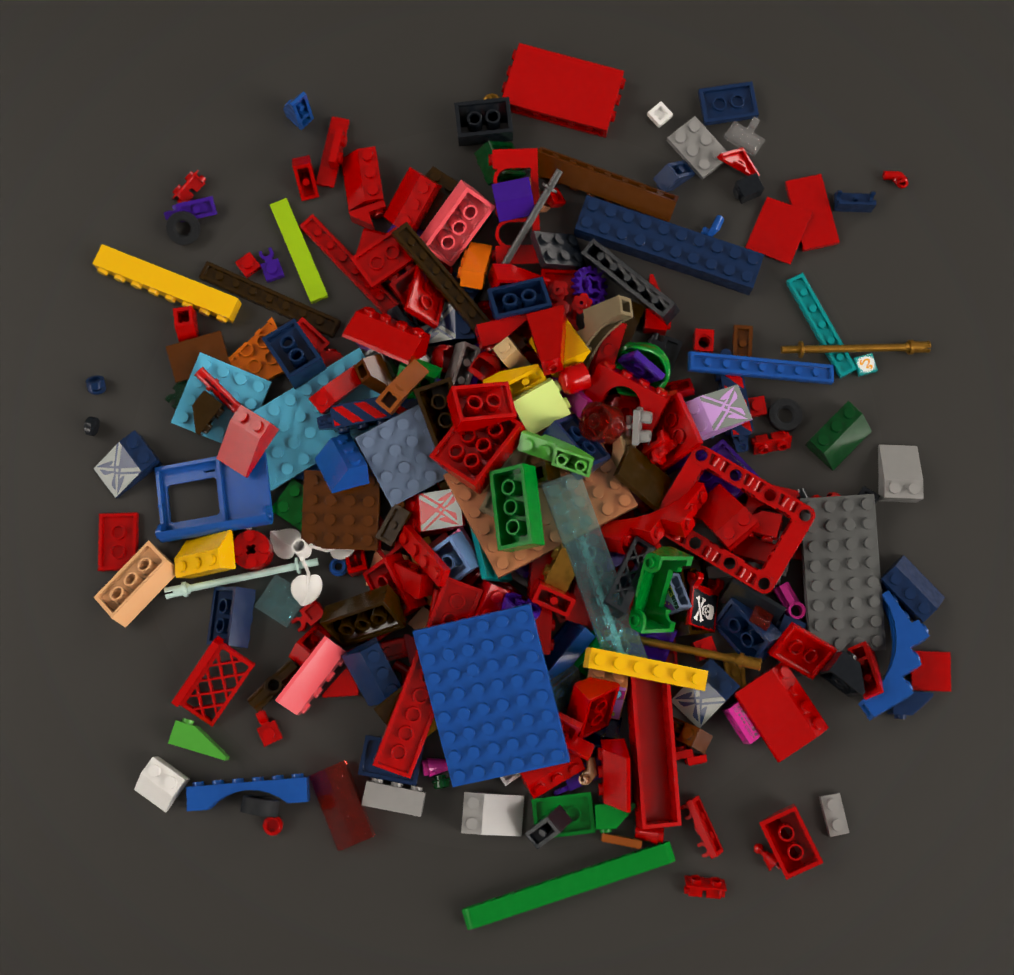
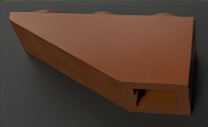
M414 359L385 388L375 402L392 416L430 371Z

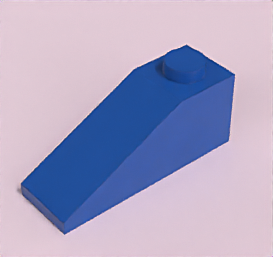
M304 91L293 100H289L283 108L286 117L300 130L305 128L314 119Z

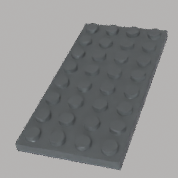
M874 494L798 499L815 511V520L800 543L807 631L833 645L837 649L836 652H846L848 648L864 641L868 643L873 651L886 650ZM802 510L799 517L802 521H808L810 513Z

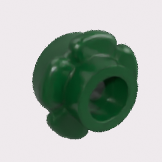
M445 774L435 776V780L431 782L434 784V789L450 787L449 780L451 779L447 778Z

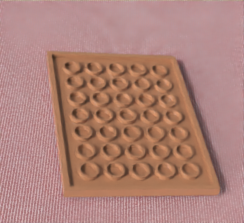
M586 416V419L579 418L606 450L588 417ZM548 427L537 432L536 434L541 436ZM530 455L526 464L533 465L547 460ZM612 459L590 474L589 478L585 477L579 481L570 474V471L559 468L561 483L538 488L545 545L515 552L498 551L494 518L479 511L491 487L490 483L479 495L449 472L444 474L443 477L499 579L552 552L555 547L560 546L561 542L567 544L638 507L630 490L613 476L617 468Z

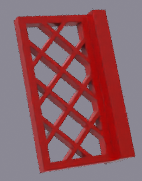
M217 636L212 641L171 702L176 707L182 706L212 727L255 666L254 662L223 642L224 639L220 636ZM222 649L230 654L231 660L221 661L220 652ZM243 662L249 667L245 672H238L236 663ZM232 664L234 673L224 675L222 665ZM218 666L220 675L211 677L209 668ZM235 677L236 686L227 688L225 678ZM221 679L223 689L214 690L212 680ZM208 681L210 691L200 692L199 683ZM224 692L226 701L217 703L215 694ZM211 694L213 704L203 705L201 696ZM190 697H198L199 706L193 707L187 703ZM214 707L215 717L211 719L205 714L204 709Z

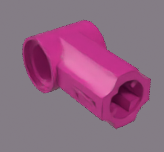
M789 582L773 589L780 604L786 607L785 615L797 620L805 615L806 608L797 598ZM792 606L799 609L798 616H794L791 613Z

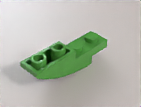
M525 430L521 432L518 451L550 461L553 466L588 478L590 477L594 457L585 451L546 434L540 436Z

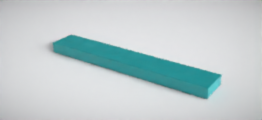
M801 273L785 282L820 345H844L805 275ZM848 352L825 353L831 365H834V370L839 379L857 370Z

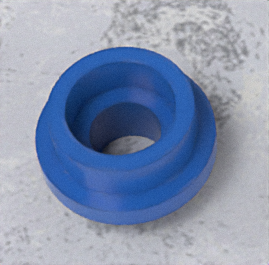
M333 558L329 564L330 572L335 576L345 575L348 571L346 560ZM342 564V569L336 570V565Z

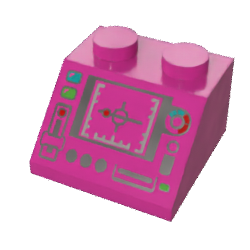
M738 701L722 710L743 744H752L760 737V734Z

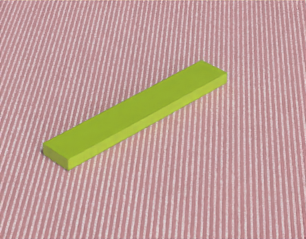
M287 198L270 204L311 304L328 298V294Z

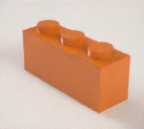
M470 242L469 248H465L464 257H462L457 278H460V286L483 289L491 261L492 245Z

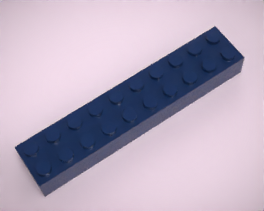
M588 195L574 230V235L577 238L589 242L595 239L604 247L746 295H750L764 257L762 253Z

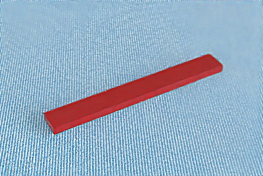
M313 214L299 225L300 229L382 314H386L388 310L399 304L381 284L374 289L370 287L350 258L353 255Z

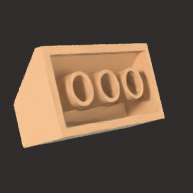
M148 540L94 596V599L113 620L126 628L176 576L175 564Z

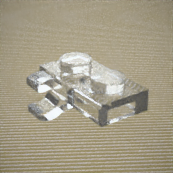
M754 116L747 128L734 121L726 132L724 139L739 148L743 147L747 153L755 157L765 142L764 138L754 133L760 119Z

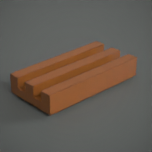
M601 833L600 840L602 842L637 849L642 847V840Z

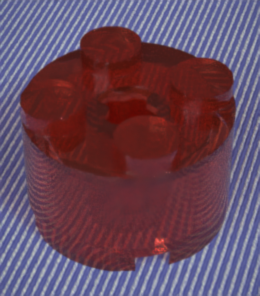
M591 402L584 407L580 415L582 416V421L579 422L580 432L584 438L609 445L615 442L625 432L627 427L622 411L610 404Z

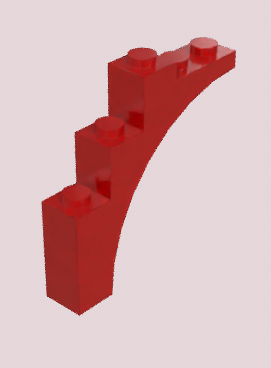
M696 482L687 493L662 509L635 518L612 520L584 535L586 544L625 555L635 536H638L652 546H656L665 533L686 538L695 526L693 517L708 499L704 483Z

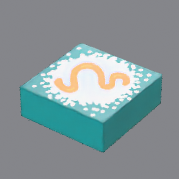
M872 353L853 359L857 367L858 377L878 371Z

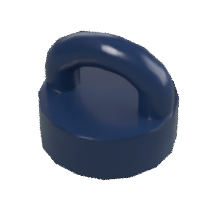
M95 375L86 379L85 384L89 393L98 395L106 391V383L103 376Z

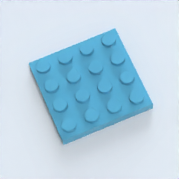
M200 352L171 423L195 432L192 405L204 390L221 402L216 395L208 391L206 386L194 376L202 367L213 378H217L219 383L241 405L252 412L262 407L272 382ZM226 405L223 408L225 410L223 415L219 419L215 418L211 423L213 425L212 429L208 434H203L202 436L222 443L228 424L234 415Z

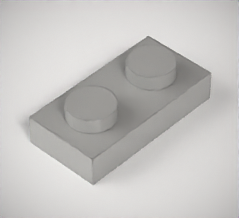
M840 793L819 796L828 837L850 833Z

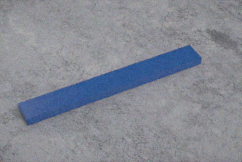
M694 351L688 352L689 372L829 385L834 383V365Z

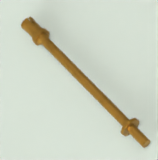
M908 340L904 344L804 346L803 341H799L798 346H781L780 351L781 354L798 353L799 358H803L804 353L905 351L908 355H913L914 353H930L931 349L928 348H931V342Z
M626 628L624 632L617 631V633L623 634V636L619 637L622 640V645L632 642L734 663L739 669L745 667L760 671L762 658L746 656L741 652L737 655H731L628 634V629ZM605 629L604 637H610L608 629Z

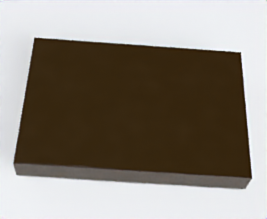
M632 444L627 445L613 475L654 511L660 508L672 480Z

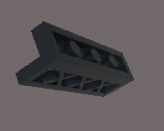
M638 536L633 538L603 601L605 605L613 609L611 615L617 619L626 614L637 589L645 556L656 550V547ZM636 544L643 547L639 555H637L635 549ZM634 560L635 565L630 572L627 563ZM626 576L628 580L624 588H622L619 580L621 577ZM615 593L620 595L617 603L610 600Z

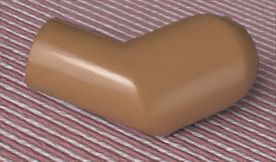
M595 756L590 757L588 761L586 760L587 768L578 778L581 785H589L597 776Z

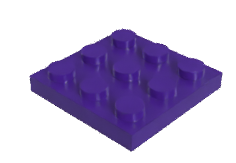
M724 439L710 448L758 476ZM702 454L697 460L704 461L707 458V454ZM706 470L698 481L704 483L707 493L719 483L736 499L744 493ZM736 470L732 471L730 478L733 481H738L741 478V473Z

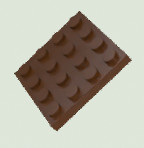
M304 470L301 539L305 540L308 545L312 543L323 549L379 551V539L376 538V535L380 528L381 486L374 473L368 472L369 484L331 493L320 471Z

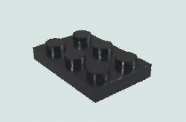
M533 231L529 234L542 268L578 270L582 267H587L575 235Z

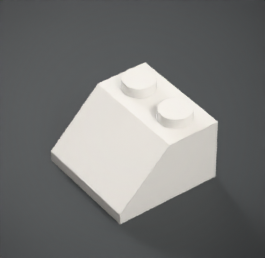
M155 756L151 758L141 772L134 790L161 810L167 812L190 778L161 757Z

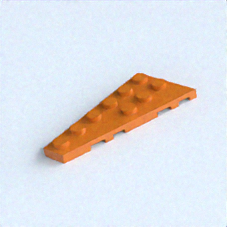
M272 317L267 321V324L255 332V335L248 342H245L229 357L232 366L269 381L284 374L262 340L263 337L278 329Z

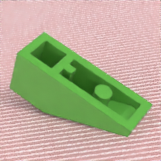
M182 718V721L175 720L168 744L224 761L229 760L230 756L203 729L194 725V720Z

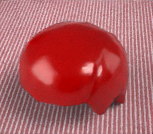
M440 344L431 353V364L441 367V373L447 372L453 353V346Z

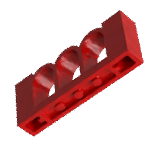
M538 148L493 149L492 154H488L489 166H493V170H497L494 174L493 184L497 183L499 174L505 170L530 169V185L535 206L539 199ZM495 207L494 211H495L496 216L498 217V215H497V210H496V207ZM539 214L532 224V232L540 231ZM517 218L498 224L495 237L500 246H495V250H492V261L501 264L511 245H506L500 240V228L507 223H525L527 218ZM533 244L520 245L510 264L539 263Z

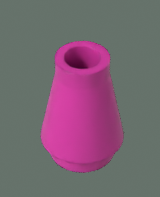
M426 758V760L421 761L423 776L432 777L448 771L445 759Z

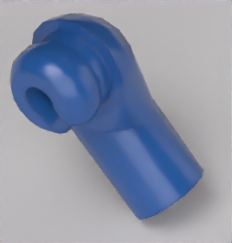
M717 215L710 229L703 227L701 233L713 237L720 230L724 218Z

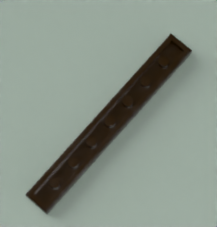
M407 222L392 232L394 239L474 333L476 324L490 321Z
M206 262L199 275V278L205 282L288 319H295L298 322L303 317L318 332L334 338L341 324V320L211 262Z

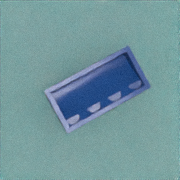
M567 620L552 638L554 639L553 651H550V655H544L552 689L596 637L581 624Z

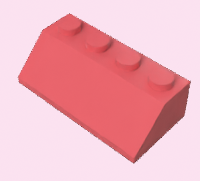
M460 180L423 231L420 238L439 260L452 267L496 206L476 189Z
M324 636L275 701L296 715L305 714L311 707L310 701L314 697L318 698L322 693L323 688L321 687L326 681L329 683L335 676L334 670L345 663L341 655L347 651L330 638Z

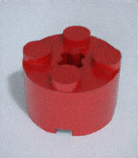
M246 530L234 539L235 562L248 571L265 569L272 562L274 555L273 545L261 532ZM251 548H254L255 554L250 552Z

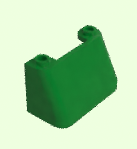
M662 546L645 556L629 616V624L633 630L640 634L674 632L676 622L670 620L668 614L671 613V609L664 605L673 571L681 572L683 566H691L693 556L671 546Z

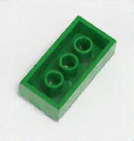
M521 463L489 471L498 551L515 552L545 545L536 466Z

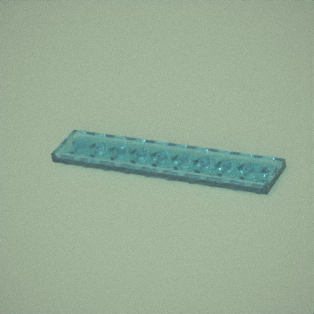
M573 472L541 484L562 544L566 548L575 574L574 577L600 648L602 650L647 658L639 633L633 630L629 624L630 608H628L625 615L617 619L611 615L613 609L603 603L617 572L582 476ZM619 593L613 594L610 600L617 603L620 597Z

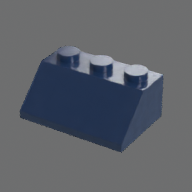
M543 277L487 289L489 307L495 320L552 308Z
M575 413L555 420L541 435L546 434L565 441L594 457L591 474L612 458ZM570 471V474L578 481L586 477Z
M904 555L881 576V587L885 592L889 590L891 594L897 597L899 606L909 614L913 621L919 620L922 623L927 620L945 599L935 586Z
M236 586L214 587L206 645H210L217 636H220L224 639L223 642L230 647L248 648L256 590Z
M377 637L341 655L368 706L380 704L402 687L401 681Z

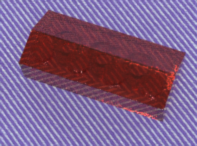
M346 760L309 776L338 851L375 836Z

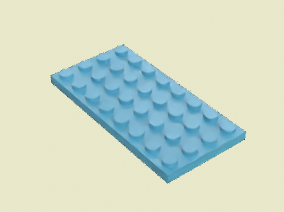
M360 348L331 364L326 370L297 389L293 387L254 411V413L279 429L265 450L270 491L316 464V456L331 438L341 435L338 432L335 433L334 430H319L317 417L323 415L309 398L353 365H356L362 358H366ZM362 384L339 404L379 397L380 394ZM377 425L369 426V429L359 431L358 428L352 429L349 433L352 439L355 441V437L376 427Z

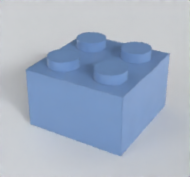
M462 531L450 535L432 548L451 569L448 577L460 581L479 567L476 553Z

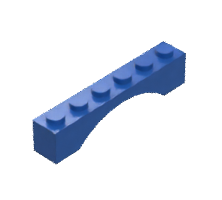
M304 773L291 774L292 778L284 779V775H274L272 780H264V776L252 777V781L244 782V778L232 779V783H224V780H213L211 785H204V781L192 782V786L186 787L187 812L212 809L227 796L245 790L267 792L279 797L286 803L310 801L309 777H304Z

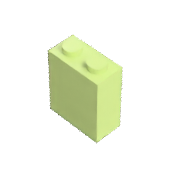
M549 377L546 381L513 398L517 416L521 423H523L526 431L536 434L550 426L555 420L571 414L568 409L571 405L566 397L563 398L559 391L562 389L557 380L553 381Z

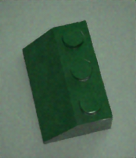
M848 401L805 446L833 471L872 430L863 413Z

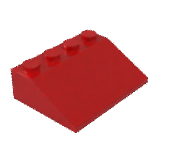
M515 418L475 431L455 433L452 426L429 457L465 486L480 495L490 483L489 471L500 469L518 446L521 432L525 430L523 423Z
M782 662L770 667L733 694L778 763L820 736L829 728L790 668Z

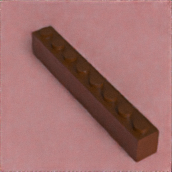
M541 146L538 149L539 178L546 177L551 179L555 170L559 169L563 173L557 184H565L570 189L584 191L591 197L598 196L606 202L617 203L621 207L634 209L639 213L650 215L663 221H670L679 196Z

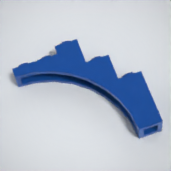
M889 590L881 595L883 610L886 613L892 637L891 659L887 672L882 679L884 693L867 700L862 699L858 703L869 721L914 694L911 683L903 677L922 665L919 655L912 651V648L921 644L930 636L927 627L919 620L911 623L909 614L901 609L897 597L891 594Z

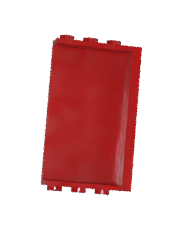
M519 43L518 48L514 49L512 54L513 64L512 66L509 65L507 70L508 80L507 82L504 81L502 86V98L509 97L511 113L606 138L610 122H614L616 117L615 105L619 106L621 100L619 91L624 89L626 79L623 78L624 71Z

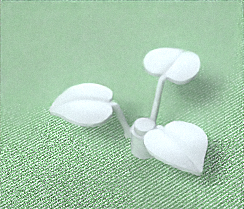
M287 528L270 531V541L275 554L281 559H290L296 554L304 566L307 576L299 575L291 584V594L300 606H306L314 602L319 597L323 588L321 577L316 574L310 576L309 568L305 562V559L311 555L312 549L326 553L330 552L331 556L338 560L346 559L345 557H350L354 550L323 549L312 543L308 545L305 540L301 539V533L296 529Z

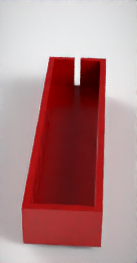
M628 676L626 698L636 826L641 829L682 826L671 685Z

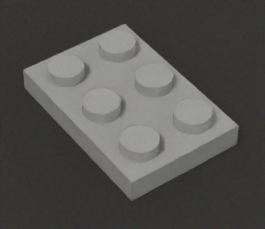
M696 116L667 137L666 141L688 163L701 180L705 179L724 163L717 156L727 151Z

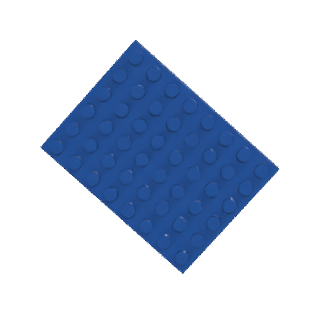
M531 603L412 631L452 787L570 762Z

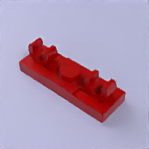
M699 795L694 796L686 801L680 809L687 808L690 811V814L684 817L686 820L693 817L695 831L703 840L697 846H704L707 849V852H704L702 857L710 855L711 859L718 857L724 850Z

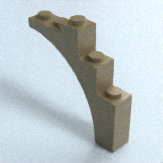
M618 295L583 309L585 328L576 332L591 351L583 362L587 369L605 338L620 324L633 318L631 298Z

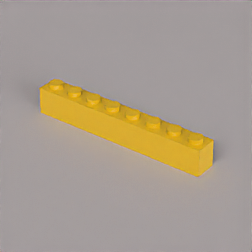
M103 244L92 263L96 267L97 272L104 276L112 275L115 280L121 283L127 281L136 289H147L148 293L154 296L162 295L169 302L175 303L177 301L182 303L183 307L192 306L199 310L200 314L207 317L209 315L215 316L216 320L225 324L226 322L233 324L242 305L237 297Z

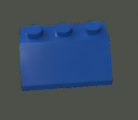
M350 433L331 438L316 456L315 462L331 493L369 484L367 463Z

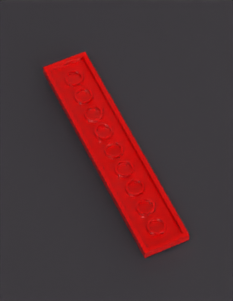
M448 577L445 586L440 588L426 627L474 616L483 590ZM417 650L372 763L375 767L411 779L434 719Z

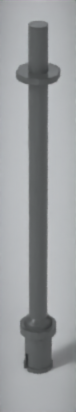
M555 170L548 184L542 183L545 187L543 193L501 264H510L551 192L557 193L554 187L563 173L561 170ZM489 280L486 281V286L478 297L480 301H488L487 289L491 288Z

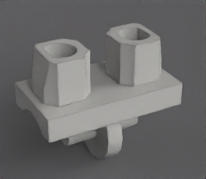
M637 407V409L633 410V422L632 416L627 415L626 422L620 423V427L626 429V435L630 436L632 430V445L638 446L640 443L651 441L652 430H642V423L651 424L653 412L643 410V407Z

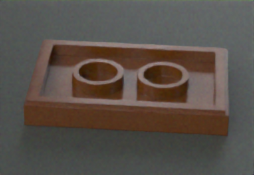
M221 331L165 346L176 383L189 380L200 352L231 365Z

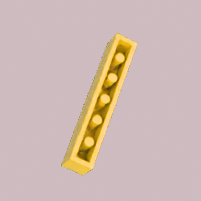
M586 647L583 662L584 668L705 691L708 676L707 670L592 647Z

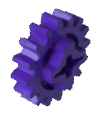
M591 266L582 267L577 272H574L575 277L571 278L574 285L571 288L575 292L572 295L580 296L581 293H587L593 301L590 306L605 301L604 296L608 295L605 289L608 286L604 285L606 278L602 279V272L597 273V268L592 269Z

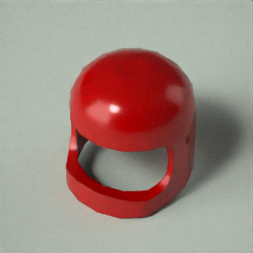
M484 351L477 355L467 370L483 382L486 378L500 372L502 365L494 354Z
M582 361L564 367L563 371L558 373V382L562 391L566 394H575L591 388V377Z

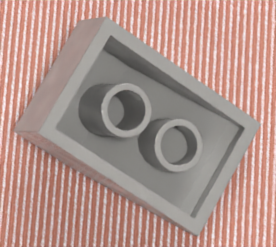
M878 445L879 501L917 503L924 499L923 475L917 446Z
M465 791L461 833L521 836L524 796Z

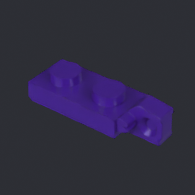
M213 195L176 203V205H172L173 210L164 212L166 220L172 214L179 211L190 212L197 219L218 214Z

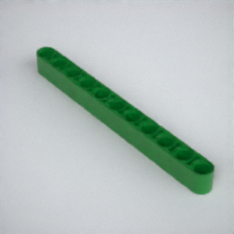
M664 841L663 844L658 843V845L655 844L465 907L461 911L467 930H471L673 863L676 859L670 841Z

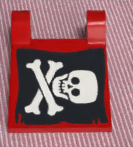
M688 572L687 581L690 584L689 600L692 607L687 609L686 624L715 632L718 597L724 587V580L716 579L715 581L709 579L707 588L700 585L703 582L704 573L696 572L695 574Z

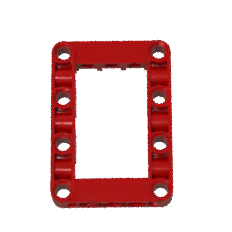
M701 445L691 452L659 509L666 507L687 493L699 481L706 470L789 518L790 521L761 570L694 530L690 531L686 538L666 533L664 536L754 590L763 594L769 593L775 587L815 520V511L802 501L710 448ZM704 451L707 454V458L704 461L697 460V452ZM736 470L741 473L740 480L733 481L730 478L732 471ZM771 490L775 493L776 497L773 501L765 499L764 494L766 491ZM802 510L810 513L808 521L800 519L799 514ZM692 538L700 539L701 545L699 548L694 549L690 547V540ZM726 558H733L735 561L734 568L727 569L724 566V560ZM767 578L770 585L767 589L759 587L758 582L760 579Z

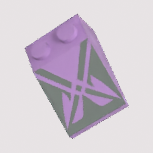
M738 384L685 402L703 441L753 420Z

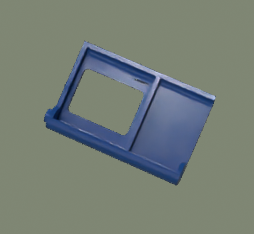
M263 453L248 478L216 459L217 456L155 467L160 524L155 530L156 538L164 543L211 535L227 530L234 531L272 524L274 518L266 453ZM215 478L217 482L219 514L173 523L171 521L169 486Z

